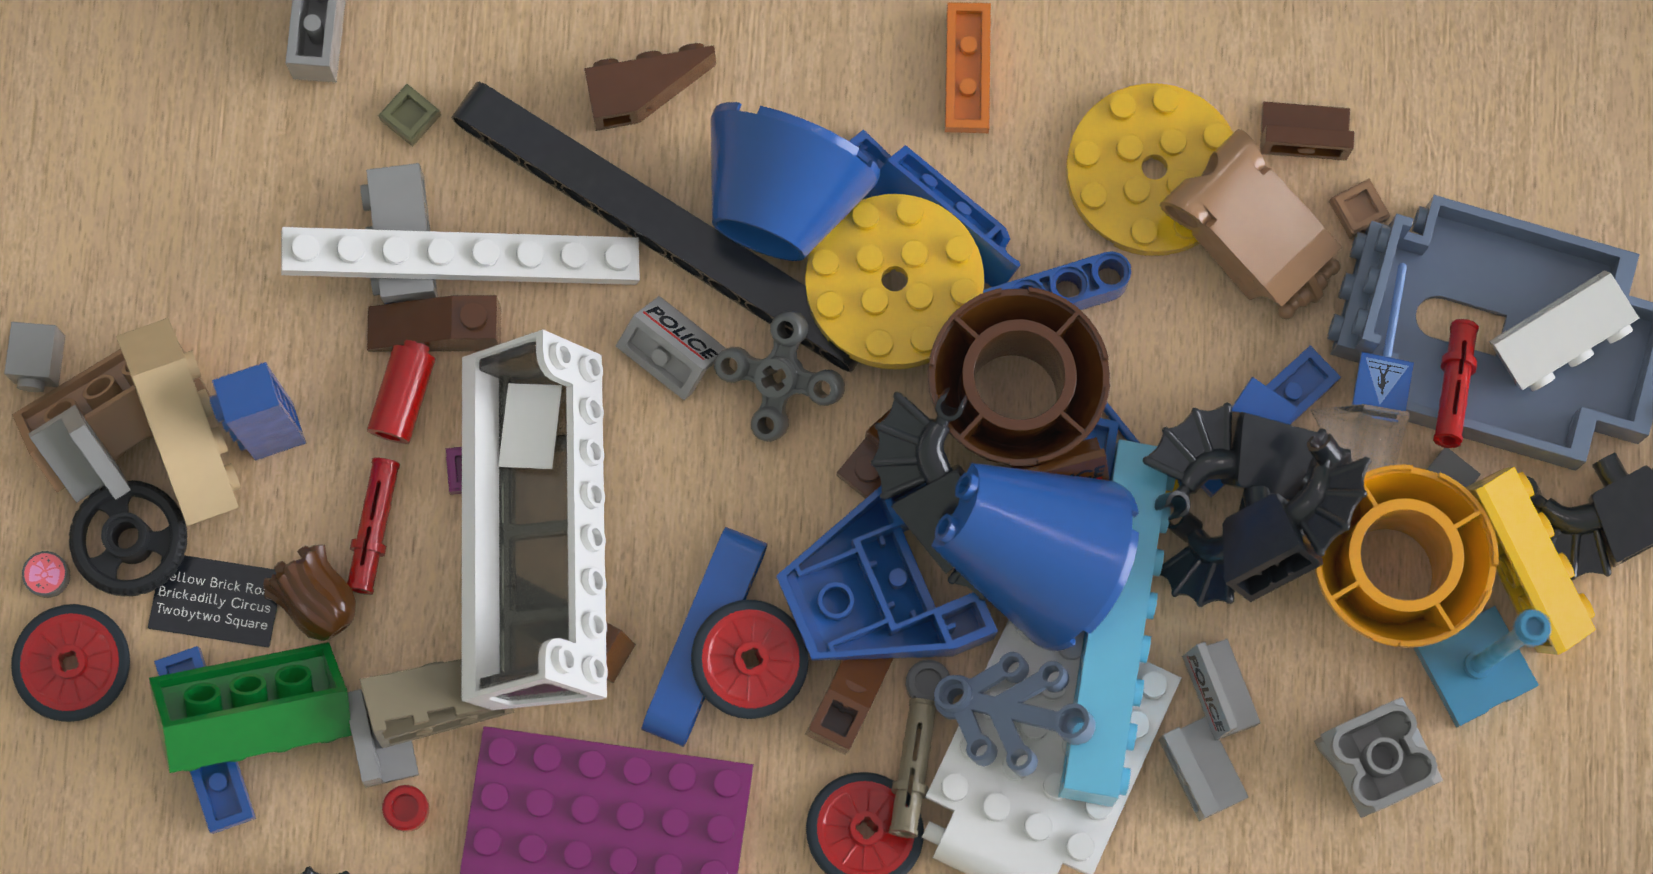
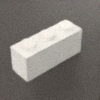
M1604 270L1489 342L1517 387L1522 390L1530 387L1532 391H1535L1555 379L1553 371L1566 363L1570 367L1577 366L1593 356L1594 352L1591 348L1607 339L1611 344L1633 331L1630 324L1640 318L1613 275Z

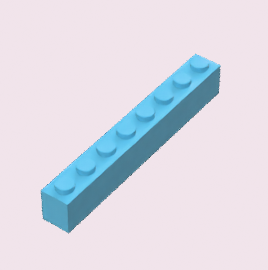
M1119 439L1115 447L1111 481L1126 487L1136 501L1139 514L1132 517V529L1139 532L1138 546L1129 577L1116 603L1091 634L1084 631L1073 703L1080 704L1088 710L1095 720L1096 727L1092 738L1088 742L1080 745L1067 743L1058 795L1060 798L1113 807L1119 795L1126 796L1128 791L1131 768L1124 767L1126 750L1133 751L1138 728V724L1130 723L1133 706L1140 707L1144 690V680L1137 679L1139 662H1147L1151 644V636L1144 635L1146 619L1153 620L1158 593L1150 592L1153 576H1160L1164 559V550L1157 549L1159 533L1166 534L1169 525L1168 518L1171 513V507L1156 510L1154 504L1160 495L1165 494L1166 491H1173L1176 480L1143 463L1142 459L1152 453L1157 446ZM1084 723L1075 725L1072 733L1078 732Z

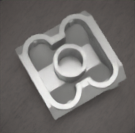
M1403 697L1322 733L1321 737L1314 741L1319 752L1340 774L1360 818L1376 813L1443 781L1437 769L1436 758L1428 750L1417 728L1415 715L1408 709Z

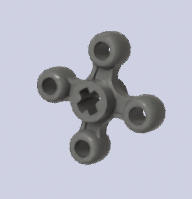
M784 311L772 320L770 333L774 339V345L771 353L766 358L757 359L750 356L741 347H729L722 350L714 362V369L721 380L730 383L749 380L754 382L757 389L761 392L762 403L760 408L753 414L751 429L753 434L762 441H775L787 432L789 419L786 414V403L793 394H804L820 406H829L838 402L845 392V382L838 372L826 369L819 372H810L805 370L802 363L797 359V349L808 334V322L797 311ZM787 321L793 325L794 332L792 336L786 332L785 324ZM731 358L737 362L736 371L730 367ZM783 369L786 378L781 380L782 382L777 383L774 380L773 374L777 373V370ZM823 381L830 385L831 391L829 395L822 390ZM767 417L773 420V430L769 429L766 425Z

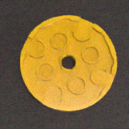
M1147 83L1117 90L1097 102L1085 114L1073 134L1066 160V180L1072 203L1081 219L1091 230L1094 229L1102 237L1114 243V247L1123 251L1144 256H1165L1189 250L1200 244L1192 235V230L1183 227L1166 215L1161 209L1160 203L1185 179L1202 176L1212 153L1233 134V131L1214 106L1186 89L1167 84ZM1149 158L1158 160L1166 168V174L1160 179H1150L1143 173L1142 164L1149 160Z
M884 194L861 200L810 252L805 275L806 295L810 312L824 337L847 353L849 358L859 363L892 370L908 369L928 364L934 342L945 322L963 304L983 294L984 289L982 258L967 228L942 206L920 197L904 194ZM895 269L896 272L905 275L908 283L902 290L890 291L884 287L882 283L883 277Z

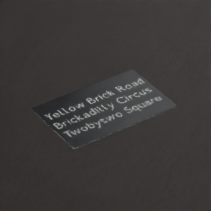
M184 555L182 563L177 568L178 570L166 583L155 589L148 623L149 629L267 648L270 646L278 604L264 598L263 583L265 578H271L272 575H276L275 569Z

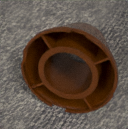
M1028 287V289L1005 290L999 288L972 298L958 308L945 322L937 335L930 355L928 367L929 392L935 411L937 400L944 389L951 387L945 402L952 408L959 407L966 395L967 403L961 416L956 420L950 421L948 427H950L949 434L967 450L979 457L999 464L1011 466L1037 465L1067 454L1084 441L1095 428L1105 409L1110 391L1109 357L1103 339L1094 324L1078 307L1068 300L1039 288ZM1010 355L1025 357L1038 363L1049 374L1055 386L1057 401L1049 410L1039 416L1029 419L1007 418L994 412L984 403L976 389L974 376L980 368L993 359Z

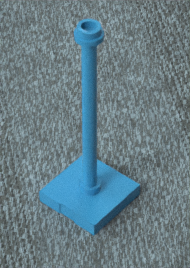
M1493 606L1478 614L1468 626L1454 636L1432 645L1413 648L1456 728L1487 713L1489 709L1503 702H1508L1539 686L1519 648L1524 645L1536 647L1544 643L1550 636L1551 624L1547 616L1542 612L1526 610L1517 616L1513 624V630L1509 632L1496 606Z

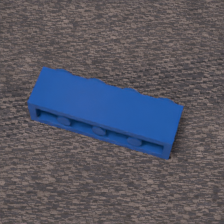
M266 362L212 380L216 394L209 396V400L217 422L222 423L225 432L230 433L233 442L237 441L239 449L241 451L247 449L255 461L306 444L294 404Z

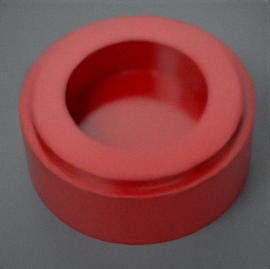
M400 785L393 788L383 800L382 812L386 822L401 832L417 830L426 822L429 815L428 799L423 792L411 785Z

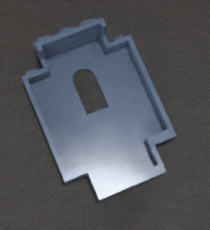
M1433 195L1426 207H1418L1414 219L1396 214L1389 226L1371 221L1364 234L1356 233L1350 251V257L1357 259L1353 274L1345 273L1338 298L1345 300L1341 315L1334 314L1327 335L1328 340L1334 341L1330 355L1359 363L1361 352L1383 356L1398 265L1400 263L1407 265L1391 357L1414 362L1405 415L1376 409H1370V411L1436 430L1439 400L1444 371L1441 369L1442 356L1447 353L1449 342L1432 338L1423 333L1416 321V312L1418 306L1425 300L1432 298L1444 299L1503 316L1505 321L1502 334L1605 270L1613 275L1640 318L1630 324L1633 331L1614 343L1610 344L1607 339L1591 348L1594 352L1593 356L1577 366L1570 367L1566 363L1553 371L1555 379L1535 391H1532L1530 387L1524 390L1517 387L1497 353L1494 356L1474 350L1477 368L1470 378L1462 437L1576 471L1586 463L1594 432L1639 444L1649 436L1653 422V302L1629 295L1640 254L1437 195Z

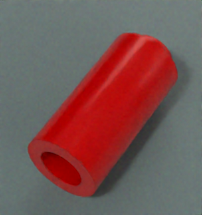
M406 340L403 346H393L367 432L388 441L401 444L410 443L436 361L435 357L428 354L430 350L428 346L412 340Z

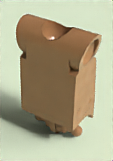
M1237 129L1212 153L1202 176L1185 179L1160 203V207L1166 215L1183 227L1192 230V235L1249 300L1258 297L1271 299L1279 305L1278 314L1283 319H1291L1299 307H1307L1311 302L1317 303L1324 296L1323 290L1328 286V279L1340 270L1339 261L1332 257L1342 246L1271 168L1265 166L1264 159L1256 143L1242 129Z

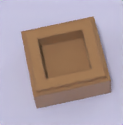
M1370 178L1331 197L1329 200L1350 239L1355 237L1357 232H1365L1371 221L1383 223L1391 216Z

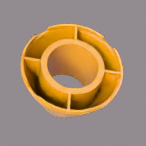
M1406 464L1389 465L1366 472L1364 488L1367 491V497L1363 498L1356 506L1352 514L1350 529L1337 536L1325 551V555L1322 556L1323 565L1315 569L1321 592L1332 610L1345 624L1373 641L1385 645L1408 648L1422 647L1444 641L1468 626L1483 610L1491 596L1496 567L1499 562L1498 544L1491 521L1482 505L1468 489L1441 472L1438 474ZM1380 529L1397 530L1409 535L1422 546L1429 558L1432 570L1431 585L1426 597L1417 600L1395 599L1379 591L1370 582L1361 562V544L1365 534Z

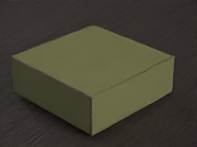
M406 84L378 117L380 121L413 147L441 116V112L410 85Z

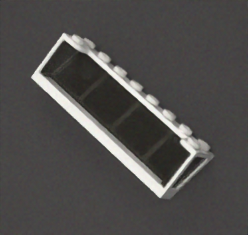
M540 330L462 357V701L491 710L607 698L602 355L545 330ZM508 383L562 385L552 469L498 467Z

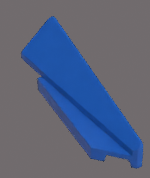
M862 130L849 141L859 148L856 157L866 165H868L870 159L874 160L881 172L878 183L863 199L884 194H904L920 197L942 206L959 219L973 237L982 258L984 282L994 287L1007 283L1020 267V262L1007 253L1006 246L1010 241V236L1005 226L906 145L891 156L865 130Z

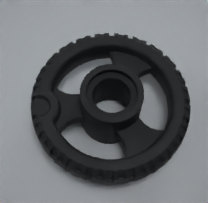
M126 480L131 490L116 500L107 487L103 486L83 501L78 511H76L70 526L69 549L77 570L91 585L108 594L131 597L146 594L159 588L175 574L186 552L188 534L186 522L180 508L167 493L149 483ZM131 498H143L157 505L165 514L169 526L161 531H152L141 518L133 513H129ZM101 510L109 516L101 531L102 543L106 549L99 556L90 558L86 546L87 530L92 518ZM130 528L137 529L138 539L136 543L129 548H120L118 540L121 533ZM152 552L158 553L163 558V561L156 569L143 577L132 580L117 579V570L122 562L138 564L146 560Z

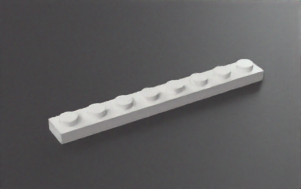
M282 227L281 275L637 285L640 280L639 238Z

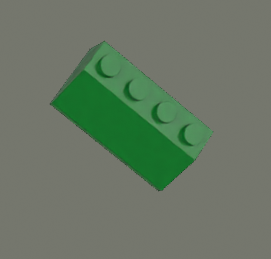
M329 642L149 678L162 748L169 773L194 771L207 765L227 761L238 762L251 756L270 752H286L295 747L314 743H330L338 738L352 736L349 723L351 718L348 692Z

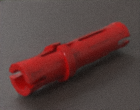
M1456 319L1451 322L1448 350L1441 360V369L1444 371L1433 441L1438 446L1444 448H1457L1461 446L1470 378L1477 368L1474 350L1479 326L1474 321L1468 319Z
M379 457L372 458V467L357 538L352 539L350 550L354 552L347 584L352 589V592L364 595H373L379 559L385 556L387 546L383 544L397 473L400 469L399 462Z

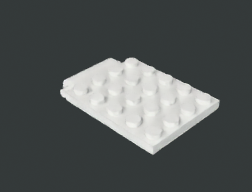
M1008 620L986 669L997 664L1000 658L1008 652H1017L1027 661L1029 673L1026 678L1039 672L1040 667L1046 662H1059L1069 674L1068 685L1062 691L1056 693L1046 689L1023 702V704L1058 712L1064 706L1073 704L1084 632L1082 631L1075 637L1076 643L1074 646L1061 651H1050L1035 645ZM1019 662L1013 663L1009 667L1008 673L1017 670ZM1139 662L1137 679L1144 680V690L1140 707L1133 706L1130 721V723L1138 724L1137 736L1133 751L1126 750L1124 767L1131 768L1130 782L1126 796L1119 795L1113 807L1058 797L1067 742L1056 731L1014 722L1024 745L1028 746L1038 759L1037 768L1032 774L1019 776L1007 765V752L991 717L974 712L982 734L990 738L997 746L998 754L994 762L988 766H979L974 763L967 755V742L960 726H958L925 797L954 812L946 829L929 821L922 838L938 845L933 858L965 874H1058L1062 864L1083 874H1094L1180 683L1181 677L1150 662ZM1059 671L1053 672L1049 676L1048 682L1055 681L1059 676ZM1005 679L983 694L995 697L1018 683H1011ZM981 746L977 750L976 756L983 755L988 746ZM1028 755L1019 757L1016 766L1023 765L1027 761Z

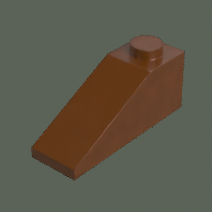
M451 295L369 306L367 351L391 352L394 345L403 346L406 340L424 344L430 348L429 351H481L501 344V306L497 295Z

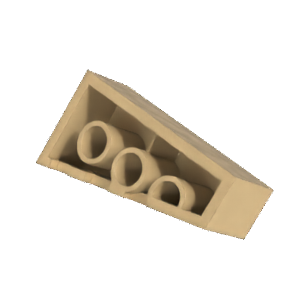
M168 318L116 336L186 525L190 526L239 508L233 491L241 488L232 463L223 465L220 454L228 452L219 426L210 428L207 420L208 416L214 415L206 389L197 391L193 379L201 377L193 352L183 353Z

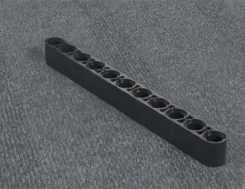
M476 81L453 114L452 120L473 137L631 237L639 238V242L770 325L772 320L784 311L792 310L801 313L808 322V334L800 344L833 365L851 373L858 364L857 361L849 358L847 353L839 349L830 340L828 341L821 333L811 315L805 285L742 245L727 238L715 228L490 86ZM787 321L785 324L786 332L792 336L794 328L793 325Z

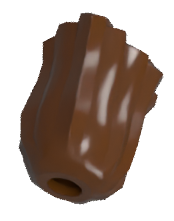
M313 545L310 548L304 546L297 551L302 559L293 560L288 564L283 561L278 562L274 567L276 575L264 579V598L272 600L281 606L298 629L308 638L325 641L335 637L352 623L355 616L356 600L352 589L328 562L325 545Z

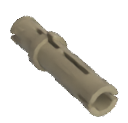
M912 698L909 700L910 707L902 746L898 780L892 783L891 792L895 794L889 833L904 838H916L918 836L917 828L922 799H925L929 790L928 786L925 785L931 750L935 711L937 709L934 701L924 698ZM921 729L917 760L913 761L917 730ZM913 774L914 780L910 806L906 807L910 775Z

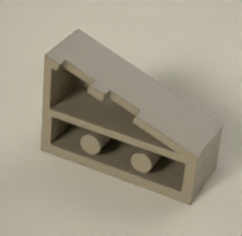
M462 659L449 662H433L418 668L360 679L373 733L382 749L514 713L513 708L491 710L462 701Z

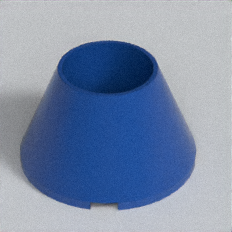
M726 102L717 105L710 118L712 224L724 236L744 247L782 260L801 261L878 183L881 172L874 160L870 159L868 165H866L856 157L859 151L856 145L817 124L764 106H760L756 114L739 111L742 105L740 102Z

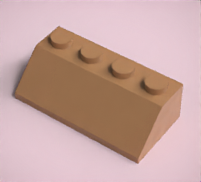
M121 349L12 414L30 456L57 493L66 487L32 442L28 433L70 407L77 406L115 461L120 459L128 449L144 439L154 438ZM201 377L193 379L197 391L206 389L208 396H211Z

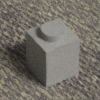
M11 322L4 374L14 384H17L18 389L23 391L44 392L45 386L58 387L65 335L56 325Z

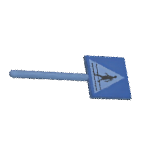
M1400 263L1397 269L1383 356L1361 352L1352 405L1405 415L1414 366V362L1391 358L1407 270L1405 263Z

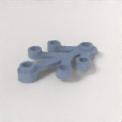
M1008 652L1000 658L997 664L971 679L962 675H950L943 678L937 684L934 692L936 709L945 718L957 720L967 742V755L974 763L979 766H988L994 762L998 754L997 746L990 738L982 734L974 712L991 717L1007 752V765L1019 776L1032 774L1037 768L1038 759L1036 754L1028 746L1024 745L1014 722L1056 731L1071 745L1084 744L1092 738L1096 727L1095 720L1088 710L1080 704H1068L1058 712L1023 704V702L1046 689L1056 693L1062 691L1068 685L1069 674L1059 662H1046L1040 667L1039 672L1026 678L1029 673L1027 661L1017 652ZM1019 662L1017 670L1008 673L1009 667L1013 663ZM1059 671L1058 678L1055 681L1048 682L1049 676L1053 672ZM1005 679L1011 683H1018L995 697L983 694ZM963 694L962 698L953 704L955 697ZM1084 723L1078 732L1072 733L1075 725ZM981 746H988L983 755L976 756L977 750ZM1028 755L1027 761L1023 765L1016 766L1019 757Z

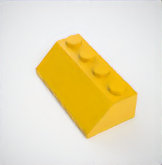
M1508 467L1465 487L1479 501L1491 521L1499 553L1496 572L1517 614L1519 615L1526 610H1538L1545 614L1550 621V636L1544 643L1534 647L1536 652L1559 655L1595 631L1596 629L1591 621V618L1595 617L1593 607L1585 594L1577 593L1570 579L1575 576L1573 567L1564 553H1557L1550 539L1554 536V530L1543 512L1537 513L1530 497L1534 496V491L1527 476L1522 471L1517 473L1515 467Z

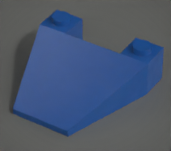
M881 486L776 575L811 660L953 657L994 640L998 632L986 602L981 601L974 592L935 607L903 533L910 529L891 507L899 495L882 500L880 497L882 493Z

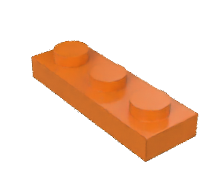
M947 2L945 132L989 133L991 3Z

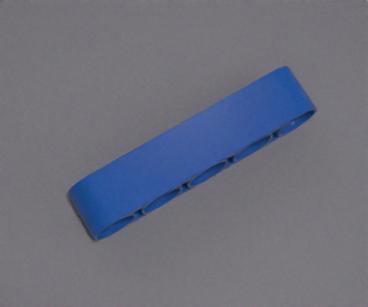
M1114 251L1104 252L985 289L983 293L999 288L1002 290L1028 289V287L1039 288L1059 295L1080 310H1084L1121 297L1130 280L1131 265L1121 253ZM1106 268L1114 269L1120 275L1121 281L1111 285L1104 283L1100 279L1098 272ZM1063 281L1072 282L1079 289V294L1074 297H1064L1058 292L1056 286Z
M725 527L650 703L641 730L682 747L685 746L705 700L692 672L691 652L694 638L703 622L714 611L726 604L747 599L768 543Z

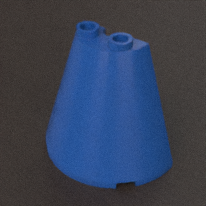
M971 463L968 471L960 477L955 488V495L959 498L958 506L952 515L946 514L939 520L935 529V539L931 547L1035 645L1050 651H1061L1074 646L1076 643L1075 637L1082 631L1091 634L1105 619L1119 598L1129 577L1139 539V532L1132 529V517L1139 514L1133 495L1126 487L1115 481Z

